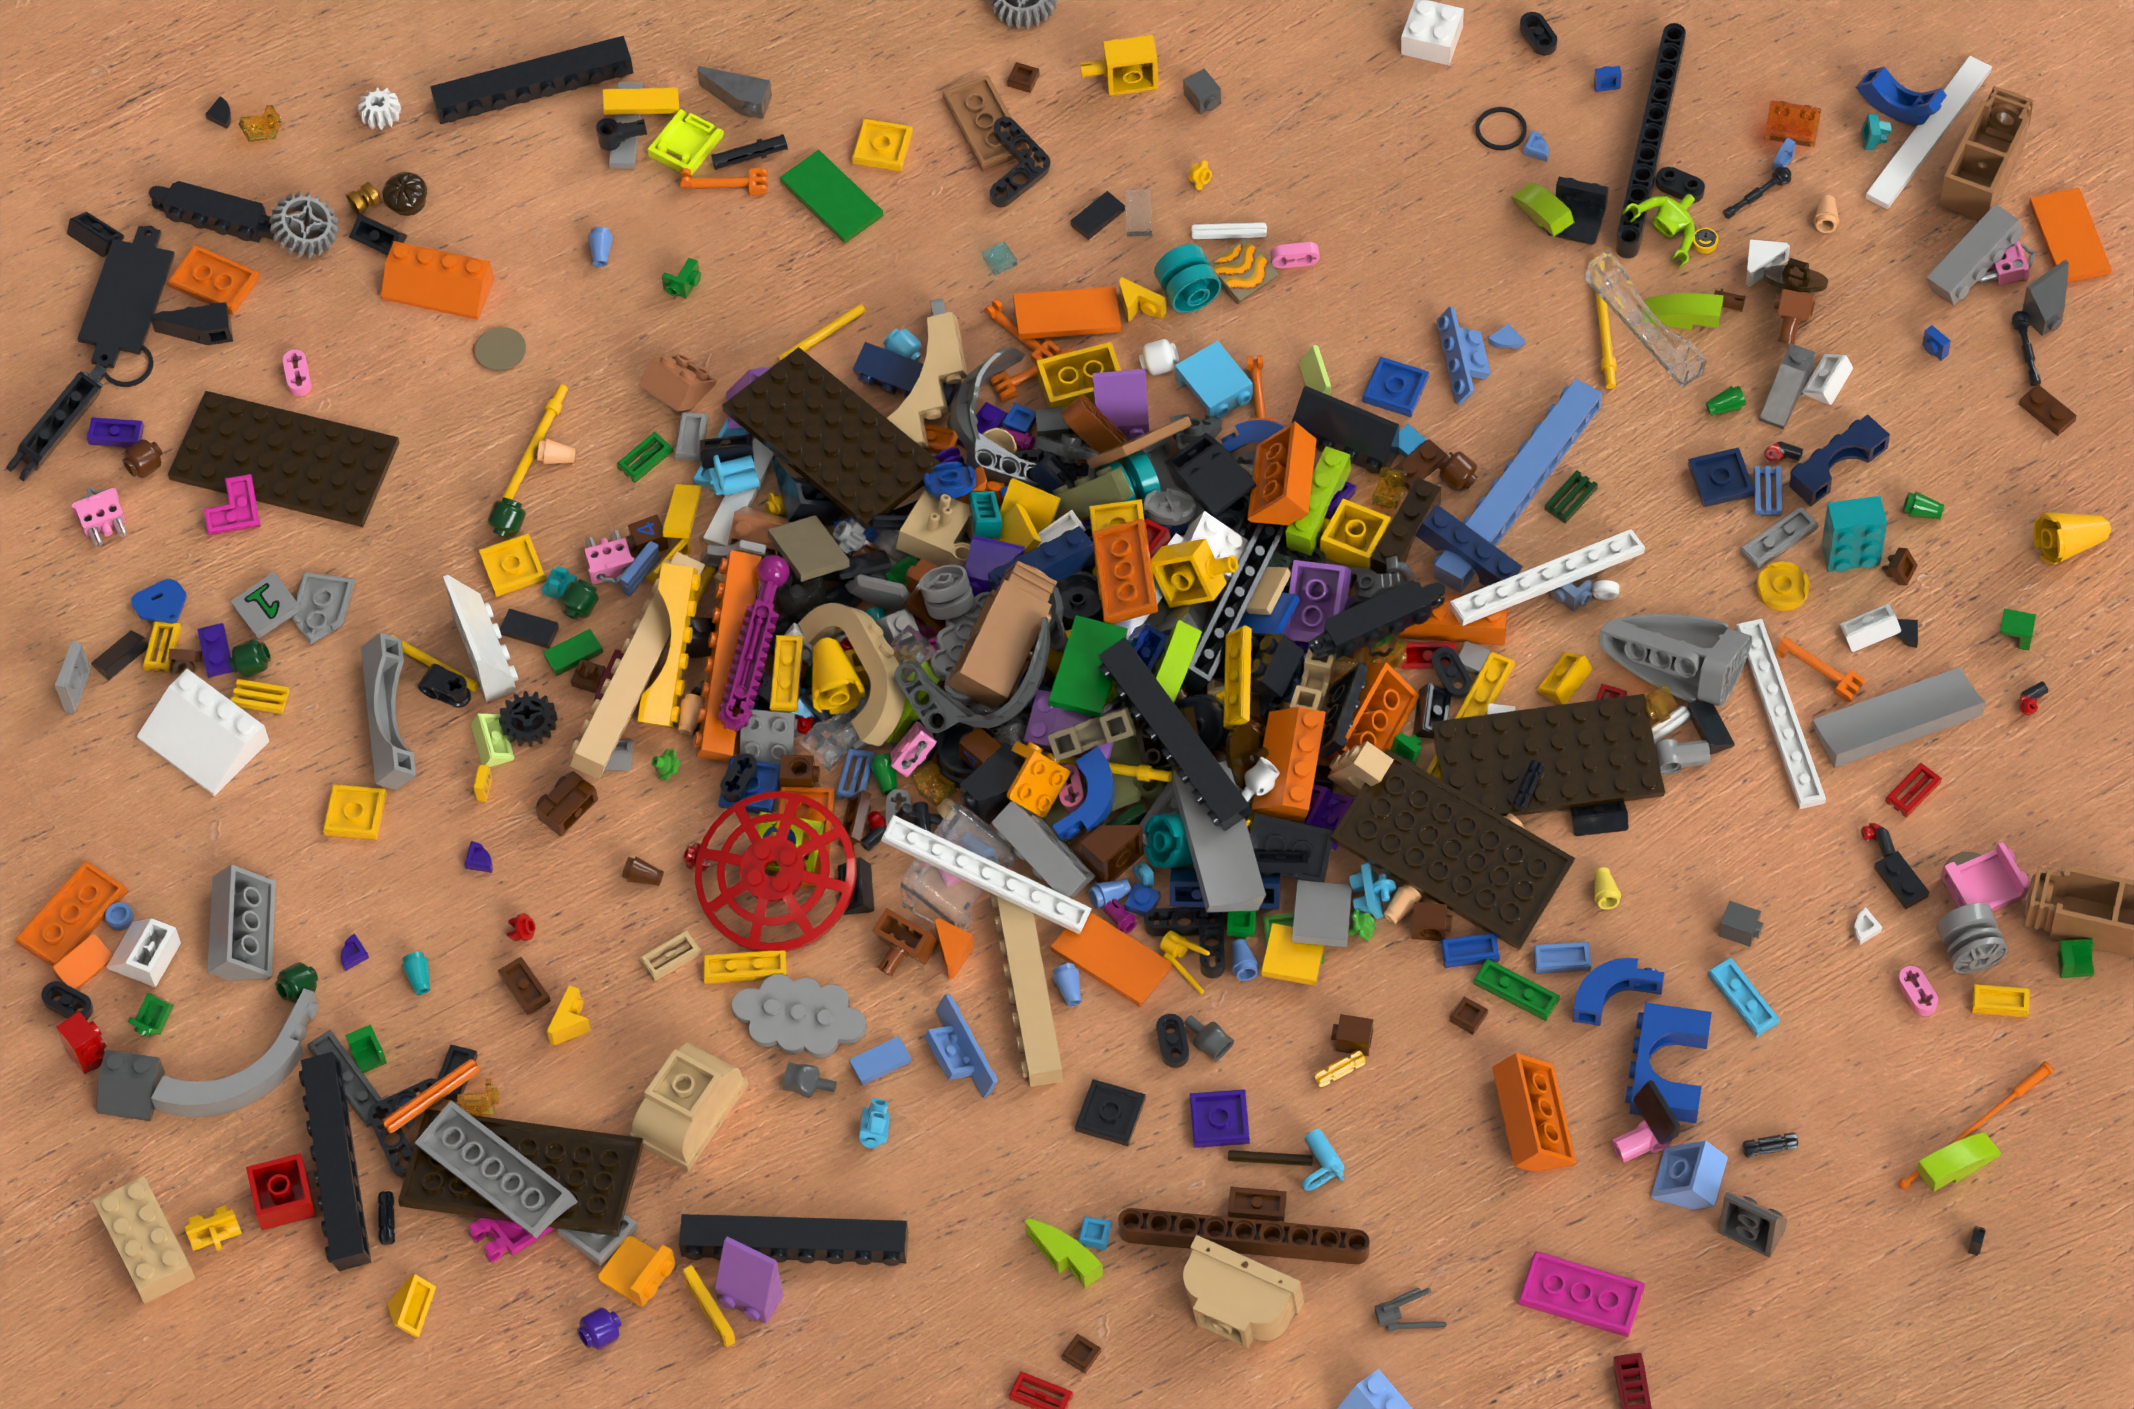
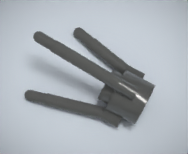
M1415 1288L1390 1301L1374 1306L1380 1327L1388 1326L1389 1332L1397 1329L1446 1327L1447 1323H1397V1320L1402 1318L1399 1307L1431 1293L1430 1288L1422 1291L1420 1288Z

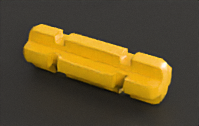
M1356 1050L1349 1054L1350 1057L1347 1058L1345 1056L1326 1066V1070L1321 1069L1315 1072L1314 1079L1317 1085L1324 1087L1330 1084V1080L1335 1081L1352 1072V1068L1355 1067L1357 1069L1365 1065V1057L1362 1052Z

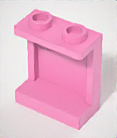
M2003 841L1997 844L1995 850L1956 866L1955 862L1945 865L1941 874V878L1958 908L1972 903H1985L1991 907L1992 911H1995L2025 898L2030 885L2026 873L2020 871L2016 864L2014 852L2010 848L2007 849Z

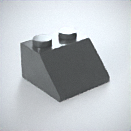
M106 1050L98 1076L97 1113L151 1121L155 1109L151 1097L161 1078L165 1075L160 1058Z

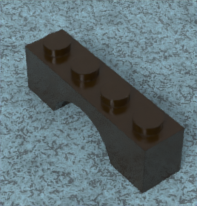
M1417 477L1371 556V570L1377 574L1388 573L1386 558L1398 557V562L1407 561L1410 548L1416 537L1415 534L1436 504L1441 505L1440 486Z

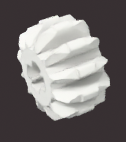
M377 87L373 93L367 90V96L360 97V104L358 105L361 121L364 125L368 124L371 129L379 126L382 131L385 125L392 128V121H399V113H401L398 97L395 93H390L388 88L380 91Z

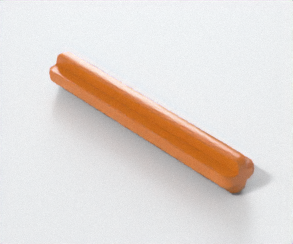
M469 1059L382 1121L386 1130L389 1133L395 1132L479 1073L478 1065L475 1061Z

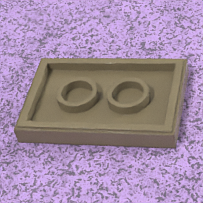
M816 515L768 529V538L801 582L849 567L848 557Z

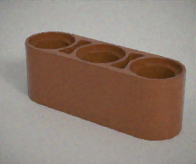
M1083 395L1061 411V415L1067 425L1097 453L1101 454L1129 441Z

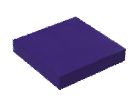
M1245 1089L1190 1093L1194 1148L1250 1144Z

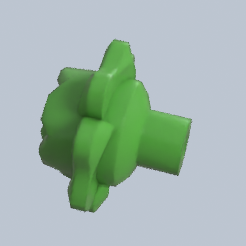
M666 749L663 755L653 757L652 766L656 767L660 780L668 781L670 776L676 775L679 771L680 761L676 757L675 750Z
M1356 909L1352 914L1353 922L1349 925L1348 934L1350 936L1358 934L1360 938L1370 941L1371 937H1373V931L1376 929L1375 919L1369 913L1360 912Z

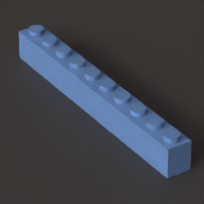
M1575 379L1570 387L1566 386L1561 392L1558 403L1550 406L1545 420L1542 423H1537L1533 429L1532 437L1528 442L1524 441L1521 444L1517 457L1514 460L1510 459L1508 461L1504 474L1500 479L1496 478L1493 481L1488 495L1480 498L1476 505V511L1472 516L1468 515L1463 523L1496 547L1600 410L1602 392L1578 379ZM1447 550L1444 553L1440 552L1433 562L1434 579L1460 593L1476 574L1474 568L1466 560Z

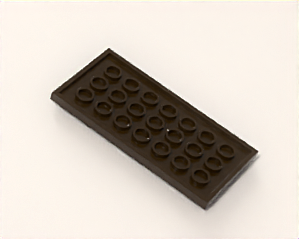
M799 347L722 404L723 412L866 530L872 526V516L886 515L924 486V475L926 472L929 475L937 469L931 468L941 464L939 460Z
M205 391L168 472V477L172 481L228 494L226 478L251 474L256 501L364 527L400 442L396 436Z
M1644 694L1434 721L1431 724L1441 780L1502 816H1506L1508 813L1520 816L1604 803L1662 797L1665 794ZM1536 760L1544 764V770L1541 777H1539L1538 784L1526 810L1520 811L1512 806L1513 800L1518 793L1530 762Z
M1386 749L1384 753L1394 759L1381 782L1373 786L1368 785L1366 782L1364 783L1333 832L1330 840L1406 885L1415 888L1418 892L1435 902L1447 904V909L1483 930L1494 934L1497 938L1520 951L1573 865L1575 858Z
M425 1110L417 1139L441 1111ZM471 1115L570 1191L578 1201L556 1218L548 1227L619 1237L643 1149V1138ZM415 1144L398 1199L400 1207L514 1222Z

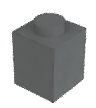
M1205 68L1183 79L1184 96L1200 115L1206 111L1214 110L1221 104V88Z
M1066 407L1035 410L1037 435L1052 438L1053 441H1056L1057 437H1061L1062 434L1074 432L1061 415V411Z
M1729 901L1720 924L1719 937L1751 947L1754 937L1759 939L1764 925L1763 922H1760L1761 911Z

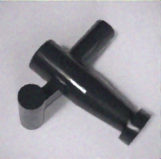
M926 802L914 803L912 807L904 803L895 814V816L914 823V825L931 832V824L950 825L940 814L929 813Z

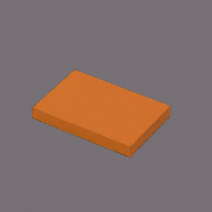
M194 245L168 280V285L207 304L226 302L229 313L234 315L260 279V274L244 265Z

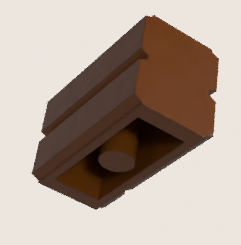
M572 771L567 777L562 776L557 781L555 789L549 795L544 794L540 797L535 807L537 816L542 823L550 827L559 836H562L598 801L597 791L593 785Z

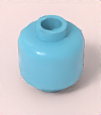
M907 329L893 330L883 342L885 345L884 349L914 361H918L921 357L919 353L922 346L921 342Z

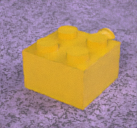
M1153 35L1103 41L1104 57H1102V60L1080 62L1082 78L1104 75L1106 77L1109 96L1159 89L1158 62Z
M1342 499L1332 519H1324L1320 550L1327 559L1347 567L1370 569L1371 556L1388 529L1391 517Z
M1206 538L1161 546L1151 559V566L1169 608L1215 600L1227 584L1223 574L1236 572L1238 562L1233 555L1215 559Z

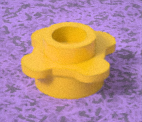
M1206 160L1201 161L1200 164H1193L1188 174L1189 181L1195 183V189L1201 190L1203 185L1207 184L1212 177V171L1209 170L1208 161Z
M772 492L768 493V501L764 504L765 511L778 516L786 515L782 496H774Z

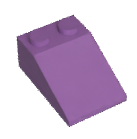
M1145 369L1093 373L1095 406L1128 440L1149 432Z
M1293 560L1289 593L1297 594L1300 601L1289 619L1283 634L1292 641L1309 643L1310 640L1323 633L1326 619L1345 610L1352 570L1346 566Z
M1038 690L1024 742L1026 744L1031 742L1043 749V752L1053 753L1047 735L1051 732L1087 721L1092 716L1048 706L1051 692ZM1111 708V709H1109V710H1108L1106 713H1104V714H1107V713H1110V712H1113V711H1116V710ZM1114 742L1098 746L1108 762ZM1095 747L1088 749L1080 754L1074 755L1072 757L1081 758L1088 752L1095 749Z
M726 1237L715 1286L717 1299L722 1306L731 1310L736 1308L742 1311L748 1319L755 1322L760 1320L767 1324L784 1296L777 1260L732 1238Z

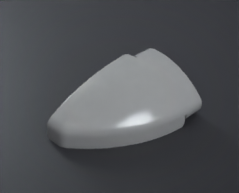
M1645 614L1608 621L1600 630L1599 644L1619 664L1659 689L1688 702H1695L1698 698L1699 700L1722 707L1733 691L1742 672L1752 645V636L1729 629L1726 622L1680 614Z

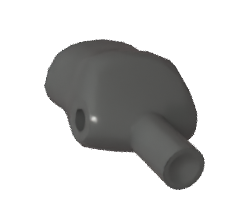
M1192 1015L1184 1022L1186 1026L1197 1034L1193 1040V1045L1198 1050L1208 1054L1214 1062L1222 1058L1234 1044V1040L1216 1022H1210L1203 1026Z
M789 1062L785 1071L782 1088L783 1091L796 1092L803 1097L810 1098L817 1089L835 1092L837 1082L820 1078L819 1068L808 1064L799 1065Z

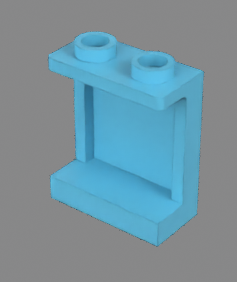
M1219 341L1175 365V380L1181 387L1185 384L1206 408L1208 416L1223 418L1229 411L1247 404L1253 398V383Z

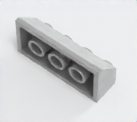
M230 865L212 876L208 953L209 974L228 981L263 980L272 977L276 881L234 865Z

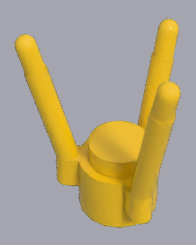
M1172 930L1167 932L1160 944V949L1166 952L1163 957L1172 962L1187 981L1200 994H1203L1204 989L1175 958L1177 956L1182 958L1188 951V948L1205 956H1209L1210 952Z

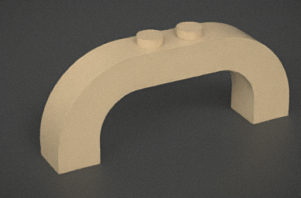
M838 603L818 606L810 611L798 625L808 643L813 645L822 638L836 639L845 632L863 664L871 684L870 696L866 706L851 723L862 742L881 746L896 728L905 703V694L895 679V671L899 663L894 656V650L886 642L881 627L866 612Z

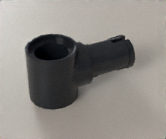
M604 118L596 125L599 145L606 151L617 149L621 142L630 137L647 135L644 119L622 123L612 118Z

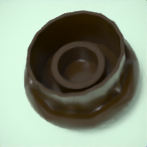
M400 172L391 176L386 181L382 193L383 201L389 209L400 215H415L425 206L427 196L426 183L415 173Z

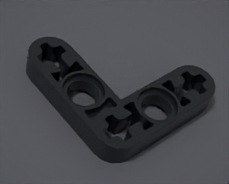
M1001 117L994 124L995 138L1019 162L1016 167L994 183L990 189L991 203L1000 208L1012 203L1047 175L1050 169L1049 156L1010 117ZM1001 126H1003L1004 128H1007L1009 126L1010 135L1006 131H1003L1001 133ZM1018 142H1025L1028 144L1029 149L1025 152H1019L1016 150L1015 145ZM1034 159H1035L1038 163H1040V162L1043 161V162H1044V163H1043V168H1041L1040 166H1037V167L1035 168V167H1034V163H1035ZM1017 174H1022L1027 178V182L1022 185L1016 184L1013 181V177ZM1005 190H1007L1005 198H1003L1002 196H999L998 198L996 197L997 191L1003 193Z
M1205 907L1156 908L1149 910L1145 914V931L1152 936H1165L1171 930L1180 936L1199 935L1200 947L1210 952L1209 956H1215V966L1210 967L1209 956L1200 953L1201 973L1205 977L1212 979L1218 978L1224 973V916L1222 912H1206ZM1181 918H1188L1192 921L1185 926L1177 923ZM1168 919H1172V925H1168ZM1196 919H1200V924H1196ZM1209 919H1214V923H1209ZM1159 920V924L1155 925L1154 921ZM1216 939L1219 941V944L1211 947L1207 946L1205 941Z
M426 1079L374 1103L369 1108L368 1117L393 1172L399 1177L405 1178L407 1169L398 1166L400 1162L396 1153L401 1151L405 1161H409L412 1156V1150L402 1128L393 1132L400 1136V1141L397 1145L388 1146L384 1142L385 1137L390 1133L383 1127L381 1120L376 1118L377 1111L382 1110L383 1113H387L385 1118L400 1108L399 1102L403 1098H415L417 1096L415 1093H422L439 1080ZM443 1097L441 1100L433 1104L428 1109H431L442 1103L445 1097Z

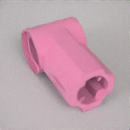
M1643 1120L1636 1129L1613 1139L1612 1145L1618 1159L1625 1163L1648 1151L1652 1153L1660 1152L1667 1148L1673 1139L1664 1144H1659L1648 1124Z

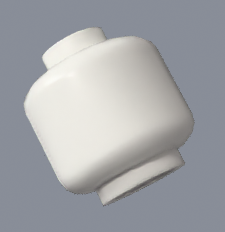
M1167 339L1145 344L1143 354L1139 355L1142 369H1148L1149 373L1153 376L1173 371L1176 363L1179 362L1175 344H1170Z

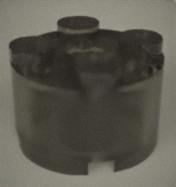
M789 566V578L786 583L776 589L774 602L778 613L782 617L792 621H799L800 617H805L813 609L827 604V590L823 576L801 582Z

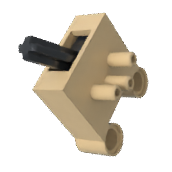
M924 490L909 516H872V529L900 530L896 549L919 559L923 558L938 567L959 565L965 568L970 545L960 543L965 533L968 534L971 541L974 535L970 505L951 498L947 494L936 498Z

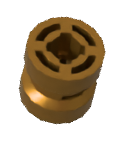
M370 182L361 185L359 190L346 194L348 203L357 215L364 214L367 208L371 206L375 207L381 204V199Z

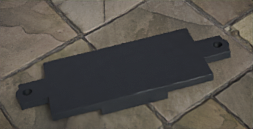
M139 226L133 243L115 239L111 243L78 336V342L96 346L91 359L92 364H99L104 368H114L120 351L140 354L151 325L150 314H154L175 256L174 251L157 248L161 230L155 229L153 226Z

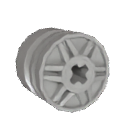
M1972 903L1961 906L1943 916L1937 923L1936 929L1943 945L1948 948L1947 955L1951 960L1953 969L1957 973L1967 974L1982 971L1995 965L2007 954L2008 946L2003 939L2001 931L1997 929V920L1988 904Z

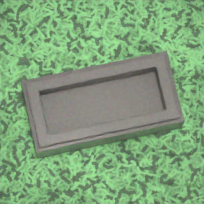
M682 412L674 455L675 460L701 462L700 440L705 439L708 414Z

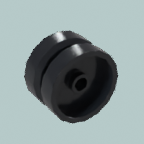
M1078 571L1057 582L1055 587L1059 589L1062 598V622L1065 630L1072 629L1076 615L1105 622L1102 602L1099 597L1098 580L1095 575Z
M1200 693L1179 700L1175 704L1178 709L1193 706L1199 737L1210 752L1219 749L1226 743L1230 730L1223 727L1224 701L1212 694Z
M961 722L942 731L937 741V766L941 778L947 784L957 789H960L959 785L975 771L974 768L959 756V742L965 733L972 732L977 727ZM982 728L986 733H988L992 738H994L990 730H988L987 728Z

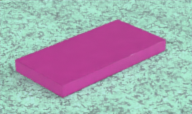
M1535 1251L1518 1305L1629 1337L1645 1283Z

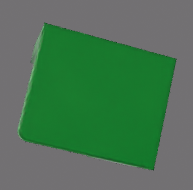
M2004 608L2000 633L2020 637L2018 649L2029 651L2036 614Z
M2093 939L2060 941L2057 957L2061 978L2089 977L2094 975L2092 960Z
M371 1024L345 1035L350 1051L362 1073L387 1063Z

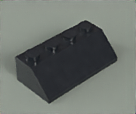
M1304 386L1291 423L1296 421L1317 439L1316 448L1322 453L1326 446L1350 454L1351 464L1363 467L1372 474H1380L1385 477L1399 454V424Z

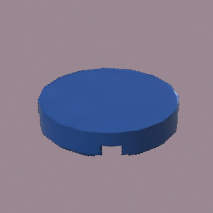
M959 462L938 464L931 468H936L935 472L930 475L926 472L924 475L925 490L936 498H940L943 494H947L951 498L964 496L975 488L977 482L976 472L973 467L969 465L968 468L963 467V463Z

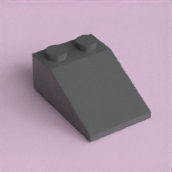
M1726 1192L1723 1200L1719 1234L1770 1258L1785 1231L1787 1218L1783 1217L1777 1210L1766 1209L1758 1205L1750 1197H1741L1737 1194Z

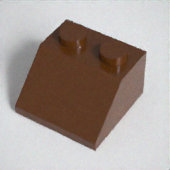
M1100 825L1094 831L1087 832L1080 842L1081 859L1083 864L1095 875L1094 880L1098 883L1115 881L1144 855L1142 827L1139 825Z

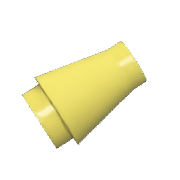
M1604 867L1595 870V903L1602 909L1615 908L1620 903L1621 892L1613 880L1610 870Z

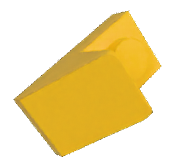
M1123 277L1120 278V298L1128 323L1131 322L1139 309L1148 316H1154L1162 320L1167 312L1166 298Z
M568 986L551 1021L547 1034L552 1045H558L591 1031L588 1018L579 1015L584 1004L579 988Z

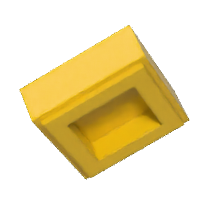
M487 765L478 766L473 785L476 799L481 802H487L492 782L490 768Z

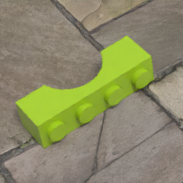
M1327 446L1325 447L1312 475L1308 514L1303 519L1297 520L1288 526L1286 530L1287 548L1310 556L1312 555L1321 536L1328 507L1334 495L1338 491H1342L1351 472L1350 454Z

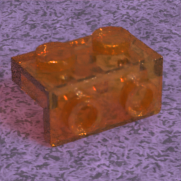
M1772 100L1770 102L1764 140L1784 143L1787 138L1795 141L1796 145L1815 147L1821 109L1810 105H1798Z

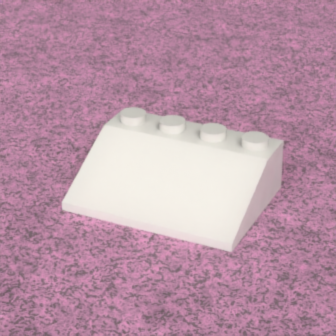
M449 575L443 576L453 618L486 702L517 692L514 682L519 679L514 665L508 666L506 661L510 659L506 645H500L498 639L502 638L498 624L491 623L490 618L494 616L489 602L484 603L480 593Z
M188 669L168 687L137 735L139 741L213 796L270 742L265 726Z

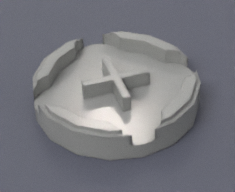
M1166 488V492H1159V489L1146 495L1143 501V511L1145 516L1155 523L1180 525L1193 519L1196 514V502H1193L1194 498L1183 490Z

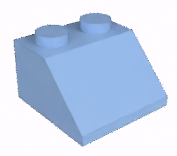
M1707 1141L1665 1148L1651 1197L1654 1200L1692 1210L1714 1207L1728 1157Z
M1378 1369L1358 1383L1337 1409L1413 1408Z

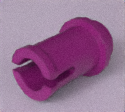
M1008 427L1004 428L1014 437L1016 446L1020 451L1034 448L1035 437H1032L1031 433L1023 434Z
M1113 899L1112 903L1109 901L1105 905L1103 910L1117 924V929L1124 933H1129L1136 927V916L1132 913L1129 914L1120 905L1118 900Z

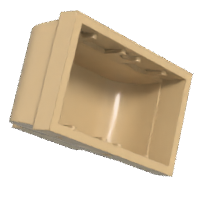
M687 1042L679 1050L674 1049L644 1092L645 1099L635 1115L632 1131L629 1136L643 1138L644 1149L689 1172L748 1087V1079L742 1076L740 1069Z
M1196 1235L1190 1247L1191 1255L1184 1268L1183 1280L1197 1326L1248 1349L1253 1339L1270 1341L1281 1336L1288 1328L1294 1314L1298 1315L1304 1304L1300 1281ZM1247 1263L1248 1267L1243 1268L1242 1264Z

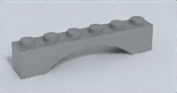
M379 633L361 647L375 784L398 790L416 776L414 753L402 740L396 720V691L404 663L402 640Z

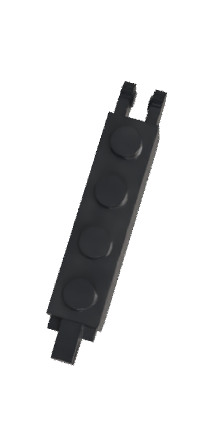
M181 181L172 183L170 188L153 186L149 189V196L152 199L151 202L154 209L165 212L166 218L173 222L191 224L199 229L213 230L218 234L235 236L243 241L259 243L262 237L271 239L274 237V233H270L272 225L269 221L270 217L266 215L262 203Z
M98 364L90 374L84 371L76 375L20 443L16 455L6 466L8 471L12 472L21 460L24 461L28 466L23 469L19 477L24 482L34 470L37 471L100 395L103 387L100 381L107 371L104 367Z
M1410 581L1327 618L1324 624V632L1309 641V649L1315 659L1332 654L1336 659H1339L1343 656H1351L1365 646H1373L1385 637L1398 635L1414 624H1422L1432 617V610L1445 603V585L1436 582L1422 587L1419 582Z

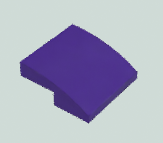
M1313 784L1309 811L1305 822L1302 823L1336 829L1354 801V798L1333 793L1327 787ZM1333 842L1331 849L1336 850L1338 844Z

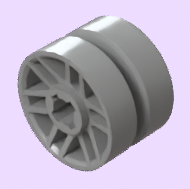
M944 565L934 568L924 574L919 581L928 614L934 619L945 620L961 616L968 612L975 603L966 569L962 566Z

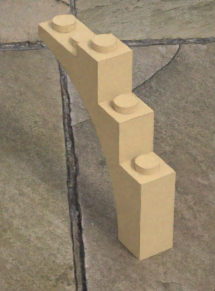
M953 312L927 317L928 345L920 377L909 396L895 412L887 417L889 421L924 449L929 448L924 418L933 420L940 418L944 413H949L943 383L956 384L968 376L958 319Z

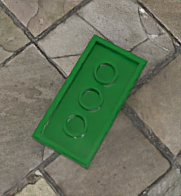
M817 150L780 176V182L844 244L884 216L883 210L820 150Z
M1076 615L1050 694L1048 706L1092 717L1101 716L1113 679L1107 680L1098 666L1101 665L1098 655L1126 637L1128 628Z

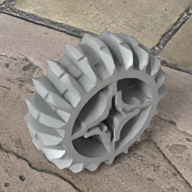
M990 0V5L995 16H998L1001 23L1006 22L1008 27L1015 24L1018 30L1021 26H1026L1029 30L1030 25L1034 24L1038 27L1040 21L1047 22L1048 16H1053L1057 0Z
M300 191L296 193L295 197L289 194L285 199L279 200L277 206L272 210L273 214L269 221L272 224L270 233H274V241H281L280 249L287 247L288 255L292 254L293 251L297 252L298 259L302 257L303 253L309 259L313 256V253L319 257L323 251H328L335 242L339 230L338 226H336L338 218L333 217L334 209H327L328 201L321 203L320 196H316L315 199L311 198L310 192L306 193L305 197H303ZM296 211H302V212L299 213V214H294V213H292V212H296ZM316 235H320V236L317 237V238L306 239V238L309 237V236H314V237H316Z

